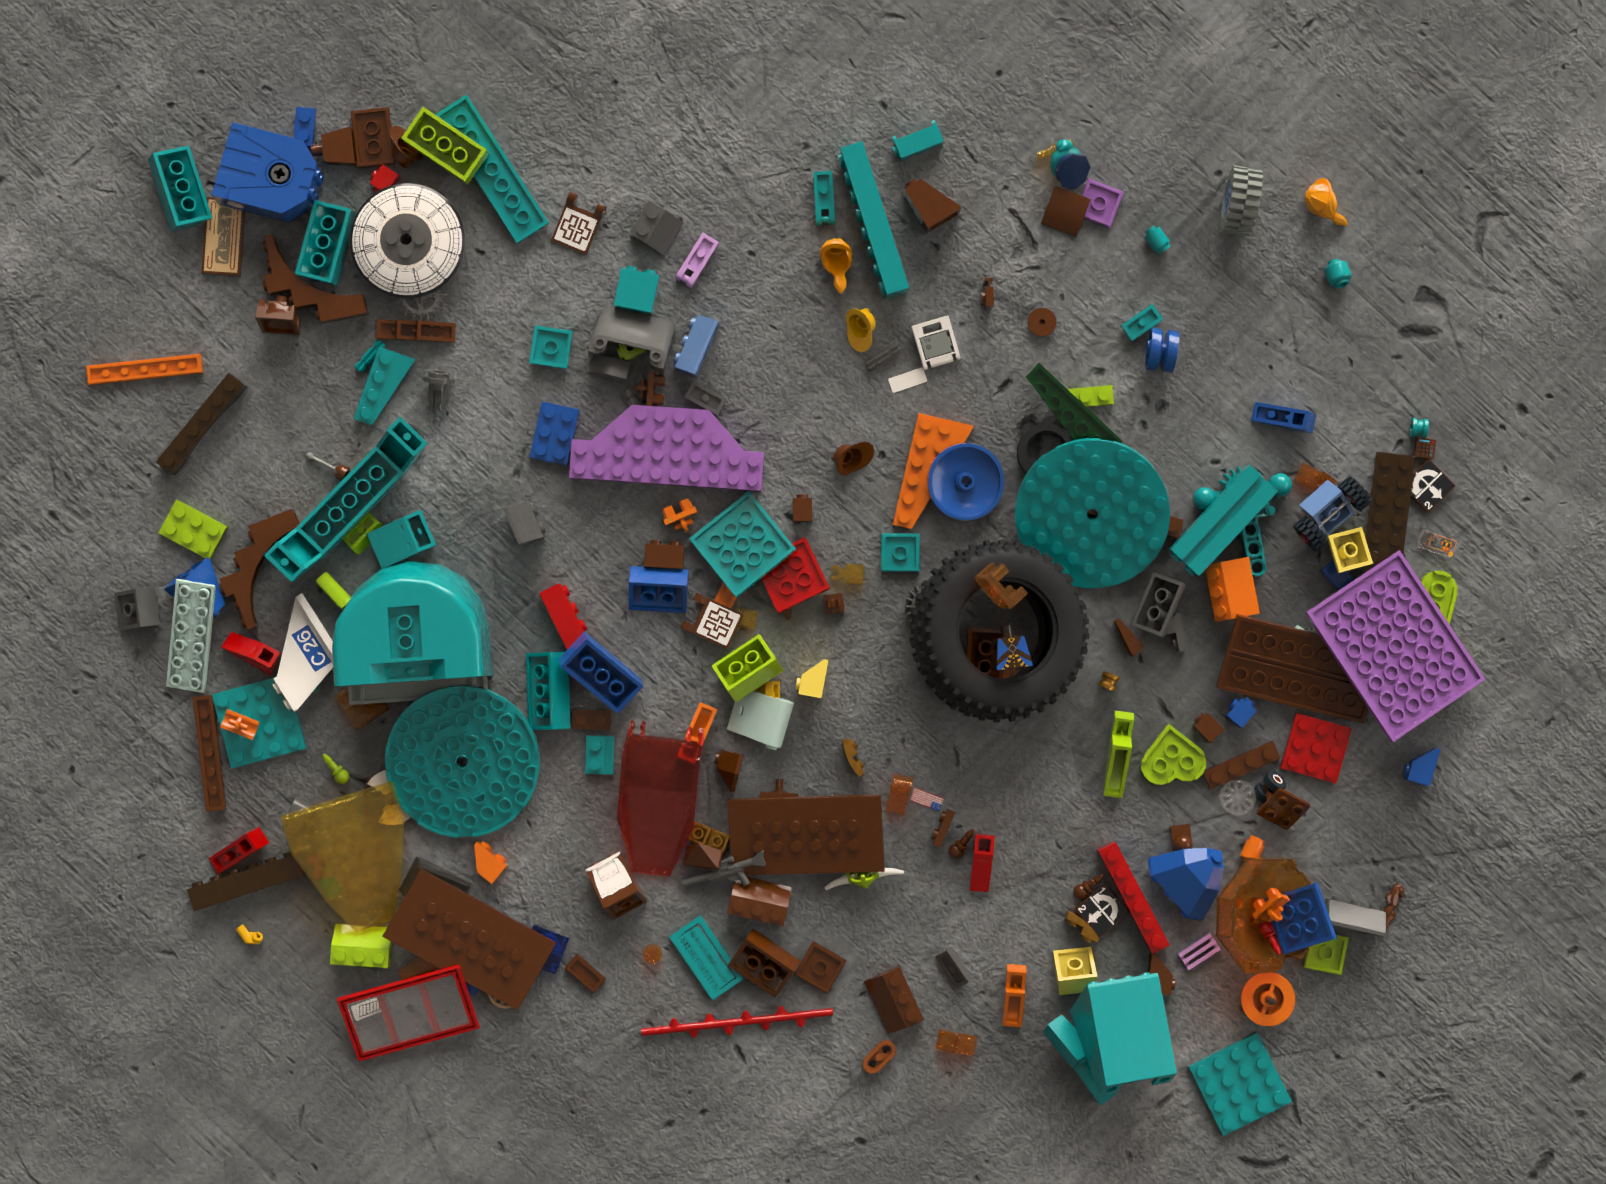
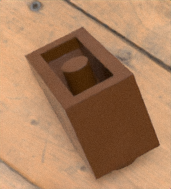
M1150 952L1148 972L1150 974L1158 973L1162 994L1171 995V990H1175V979H1173V975L1158 956Z

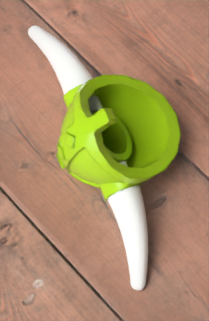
M885 868V872H850L825 886V890L852 883L866 889L877 878L887 875H903L904 871Z

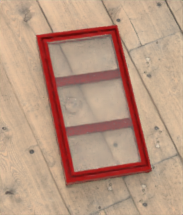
M459 964L337 998V1003L358 1062L480 1028Z

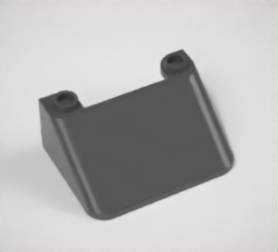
M612 306L605 307L600 313L589 345V359L593 360L594 354L604 352L609 341L651 351L649 357L651 365L660 369V375L664 376L675 333V326L673 322L667 319Z

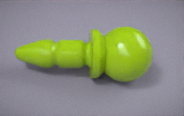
M323 754L324 762L332 770L330 774L334 775V780L338 784L347 783L349 773L342 769L341 765L337 766L330 756Z

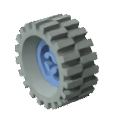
M1235 165L1230 167L1221 202L1220 232L1247 237L1251 236L1256 223L1262 193L1263 175L1260 169Z

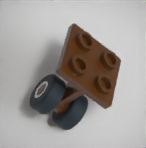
M1269 771L1263 778L1265 784L1257 783L1253 789L1255 797L1264 803L1257 810V815L1288 830L1310 808V804L1285 791L1286 781L1275 771Z

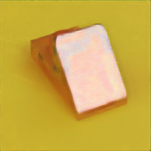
M1305 463L1301 464L1293 479L1313 491H1316L1327 480L1334 485L1336 483V480L1326 472L1318 471Z
M939 1029L936 1048L953 1054L961 1053L974 1056L977 1036Z

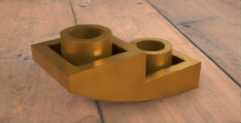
M844 738L843 748L847 760L857 776L860 777L865 773L863 771L865 766L858 758L855 760L852 758L858 753L856 751L858 746L851 738L849 740Z
M695 821L687 837L688 840L695 843L698 842L722 850L723 854H725L730 842L729 835Z
M1068 910L1065 918L1068 919L1067 923L1076 928L1079 925L1081 926L1079 933L1083 935L1081 939L1091 944L1093 941L1098 943L1099 938L1094 930L1082 918Z

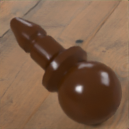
M974 829L967 831L960 840H956L955 844L950 846L949 855L952 858L958 859L963 856L964 850L967 849L966 844L972 838Z
M1104 874L1096 875L1088 882L1083 881L1082 884L1076 885L1073 890L1075 897L1078 899L1086 898L1093 891L1092 888L1101 882Z

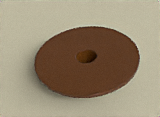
M1037 308L1029 315L1028 327L1037 336H1047L1056 327V317L1047 308Z

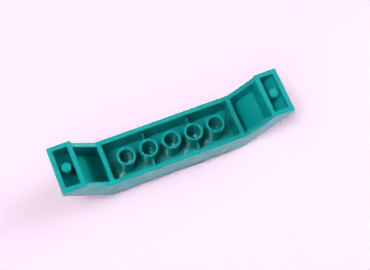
M399 416L387 429L378 444L294 530L280 541H277L264 556L291 582H294L325 558L408 473L428 443Z

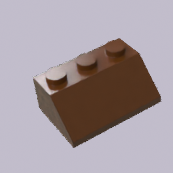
M747 877L750 883L743 886L740 880L734 881L727 914L784 926L792 890L791 886Z
M753 928L728 966L776 998L796 970L800 960Z
M899 965L864 981L888 1034L906 1029L924 1020Z

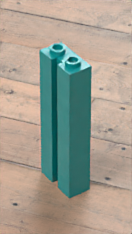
M1247 465L1168 549L1171 552L1170 557L1177 563L1181 561L1186 566L1184 570L1191 576L1194 574L1200 576L1272 499L1278 490L1266 481L1251 465Z

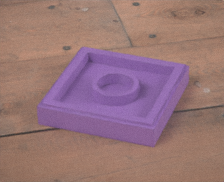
M1088 178L1082 196L1091 200L1084 219L1110 228L1124 192Z

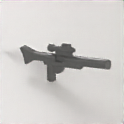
M764 850L760 851L753 858L728 865V863L734 862V857H728V859L721 861L719 870L713 869V871L682 880L683 886L688 887L707 880L713 882L728 877L731 881L740 880L743 886H745L750 881L744 873V868L753 865L765 866Z

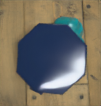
M1060 139L1056 143V151L1051 155V172L1060 181L1062 187L1076 189L1086 182L1091 168L1087 157L1081 155L1079 150L1073 147V143L1070 140Z

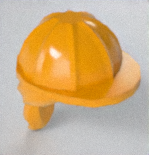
M1324 178L1316 180L1305 193L1304 202L1308 210L1318 217L1329 218L1336 225L1347 226L1348 223L1345 217L1337 212L1336 196L1332 191L1329 181Z
M833 238L827 240L822 245L819 254L825 270L834 277L835 288L839 294H842L847 284L845 273L851 266L853 252L845 241L840 238Z

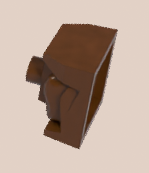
M277 296L276 301H268L267 304L264 299H260L255 319L262 333L300 335L301 319L300 316H297L295 305L288 306V298Z

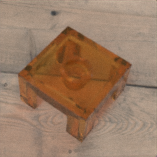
M991 562L974 579L997 607L1011 609L1028 593L1023 587L1015 590L1012 586L1008 585L1004 588L998 581L1009 570L1003 563L995 567V564Z

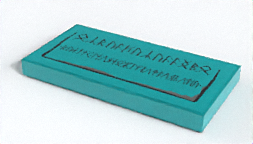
M701 915L669 936L712 1000L744 979L741 974L728 966L731 958Z

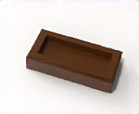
M578 953L564 968L593 994L606 980L599 971Z

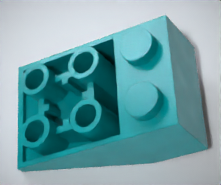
M421 510L367 533L382 569L436 546Z

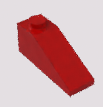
M258 827L208 859L219 875L269 844V841L261 828Z

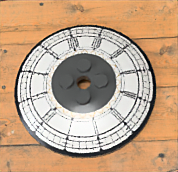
M403 183L379 190L360 207L351 226L350 250L357 270L376 290L396 298H420L441 289L453 278L459 269L465 252V231L458 212L442 194L424 185ZM404 235H410L412 241L410 244L404 245L401 242V238Z

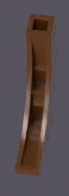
M273 234L264 235L263 248L265 253L268 252L269 260H266L267 268L269 271H272V273L264 274L263 287L265 291H268V294L272 296L291 292L292 294H289L291 306L295 305L297 310L318 306L315 309L316 317L323 324L369 315L366 299L363 294H330L317 290L303 282L286 264L279 251L276 237Z
M293 509L248 526L250 529L248 536L251 542H255V544L234 552L235 557L233 558L236 567L240 568L241 571L220 579L221 584H219L221 593L223 595L226 594V597L235 596V599H233L234 605L237 610L240 609L242 617H240L241 623L248 630L258 627L254 613L253 594L259 568L266 558L264 555L277 541H280L300 524Z

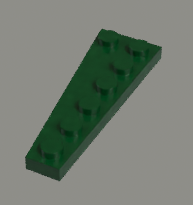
M1040 363L1025 376L1073 440L1100 438V440L1123 442Z

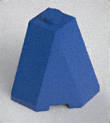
M208 557L191 566V569L183 574L181 573L164 588L168 594L174 597L176 579L215 585L213 618L221 613L220 609L225 605L211 560Z

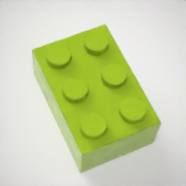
M760 634L712 665V668L736 703L784 671Z

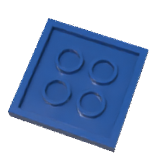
M1318 882L1282 893V895H1287L1290 901L1282 907L1284 909L1281 912L1283 919L1280 922L1272 920V924L1283 955L1337 938Z

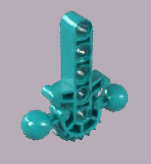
M1236 467V473L1233 469H1230V476L1226 473L1222 475L1226 481H1218L1219 484L1223 485L1220 491H1213L1208 487L1197 489L1193 495L1194 506L1198 510L1205 511L1241 472V468ZM1274 474L1268 481L1278 490L1274 495L1276 497L1287 496L1292 489L1291 479L1286 474ZM1269 502L1247 524L1252 525L1253 533L1247 535L1245 527L1240 532L1244 558L1249 557L1251 570L1255 562L1261 566L1258 573L1252 570V576H1261L1266 571L1258 518L1275 513V508ZM1252 543L1257 546L1255 554H1251L1248 550L1249 545Z

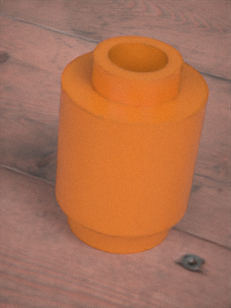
M1250 835L1240 853V856L1243 857L1241 861L1252 865L1253 862L1258 863L1265 847L1263 846L1265 841Z

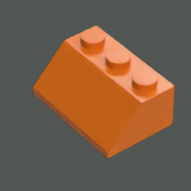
M1249 557L1210 564L1205 569L1215 622L1234 619L1237 614L1244 616L1260 614Z

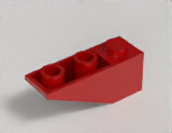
M230 632L221 646V649L270 676L281 661L280 652L264 643Z
M974 833L969 891L989 892L994 854V835Z

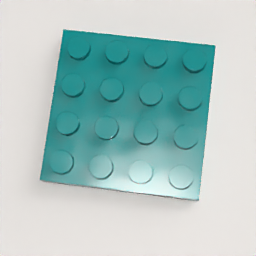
M750 491L689 538L736 598L796 551V548Z
M273 678L212 694L220 726L227 709L260 722L253 740L221 728L231 769L307 748L297 711L293 712L292 709L288 711L283 703L285 697L282 693L278 694L272 685L275 683Z
M1257 1032L1188 1066L1223 1136L1292 1102Z

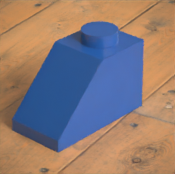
M1431 748L1409 760L1403 769L1404 779L1430 786L1441 749Z

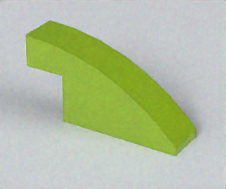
M1114 711L1103 796L1123 798L1132 751L1131 735L1134 725V713Z

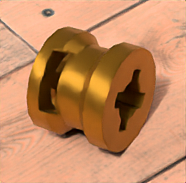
M1103 671L1102 679L1097 685L1115 692V685L1120 681V677Z

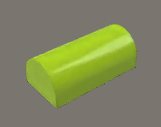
M325 572L316 580V583L343 610L351 597L328 572Z

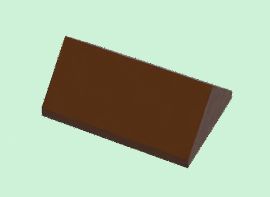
M967 627L966 656L969 661L983 673L1003 679V670L991 671L992 639L1002 638L1001 630Z

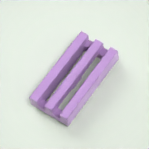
M1208 933L1179 952L1178 955L1186 968L1190 970L1221 949L1211 933ZM1209 939L1211 941L1185 958L1183 956ZM1211 946H1214L1213 949H1211L1210 951H1208L1192 963H1188V961H1190L1191 959L1195 958Z

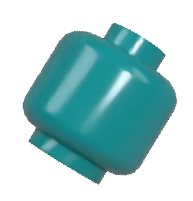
M1333 259L1328 262V266L1324 269V274L1330 286L1339 289L1350 283L1352 274L1346 261Z

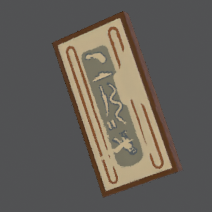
M206 197L213 218L205 221L201 273L241 276L245 212L218 205L213 197Z

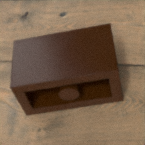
M650 540V544L646 543L644 567L683 569L685 546H681V542L669 541V545L661 544L662 541Z

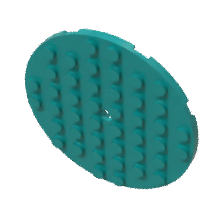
M1100 438L1078 439L1057 446L1046 455L1044 454L1029 469L1020 485L1016 499V529L1021 544L1027 545L1026 549L1028 546L1035 547V549L1040 550V555L1046 553L1052 557V563L1058 562L1064 568L1063 574H1069L1073 578L1072 586L1082 588L1109 587L1133 578L1142 572L1158 555L1169 530V497L1164 482L1154 469V466L1136 450L1116 441L1100 440ZM1094 509L1098 512V516L1089 518L1087 512Z
M447 686L419 697L399 716L391 730L386 745V777L390 790L399 806L405 813L417 821L419 825L444 836L456 838L477 837L502 828L511 822L527 805L539 776V747L528 720L514 704L503 696L477 686ZM465 757L468 759V764L460 766L457 763V759Z

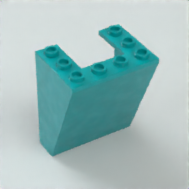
M1147 972L1135 977L1129 975L1118 980L1111 978L1105 982L1097 983V981L1088 983L1071 1008L1070 1013L1099 1095L1118 1092L1124 1083L1154 1078L1151 1082L1152 1086L1171 1082L1177 1071L1158 973L1150 974Z

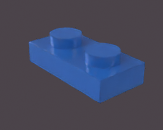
M296 107L294 138L303 140L307 147H311V145H314L316 109Z

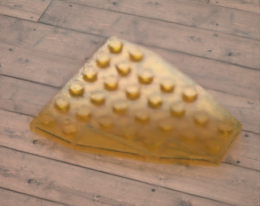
M393 781L280 816L291 854L326 902L356 932L391 921L395 913L401 882L404 817Z

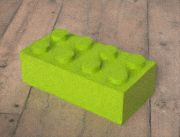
M424 107L421 108L401 138L404 143L466 185L469 184L489 154L484 147Z

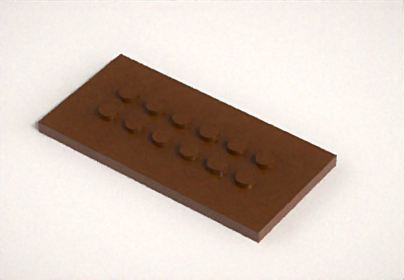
M1240 614L1236 615L1216 682V688L1364 724L1368 712L1366 704L1318 633Z
M881 794L734 798L727 800L731 856L734 857V862L731 864L753 858L760 851L764 850L766 865H753L744 868L745 875L885 872Z
M422 868L419 870L382 935L387 940L441 969L459 964L465 982L517 1010L556 945V941Z

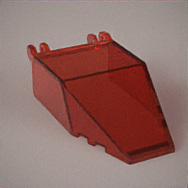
M630 720L622 750L617 810L618 825L621 828V836L626 846L631 871L670 877L694 828L700 792L704 729L700 728L698 731V742L691 741L692 727L687 729L686 740L645 735L646 721H642L640 725V734H633L635 720Z

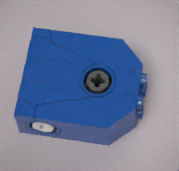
M232 122L211 196L218 205L289 223L312 210L314 200H318L319 194L317 190L323 184L324 175H322L320 168L303 140Z

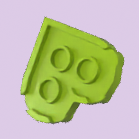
M1432 571L1426 573L1421 579V583L1450 625L1458 586L1447 572Z
M1167 724L1145 752L1141 760L1140 769L1143 776L1154 784L1164 785L1170 783L1175 778L1181 781H1192L1198 779L1204 773L1206 758L1204 752L1173 726Z

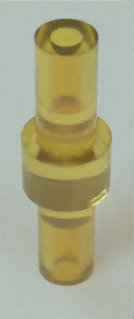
M1056 143L1050 145L1047 149L1036 152L1038 160L1052 155L1056 151Z

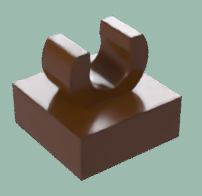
M842 593L823 595L825 614L845 612Z

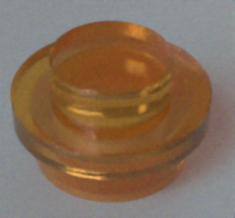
M650 944L645 947L643 957L648 963H657L662 958V950L658 945Z

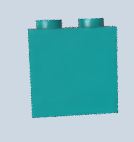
M633 266L621 268L614 307L653 315L660 276L656 275V271L645 269V272L637 271L638 268Z

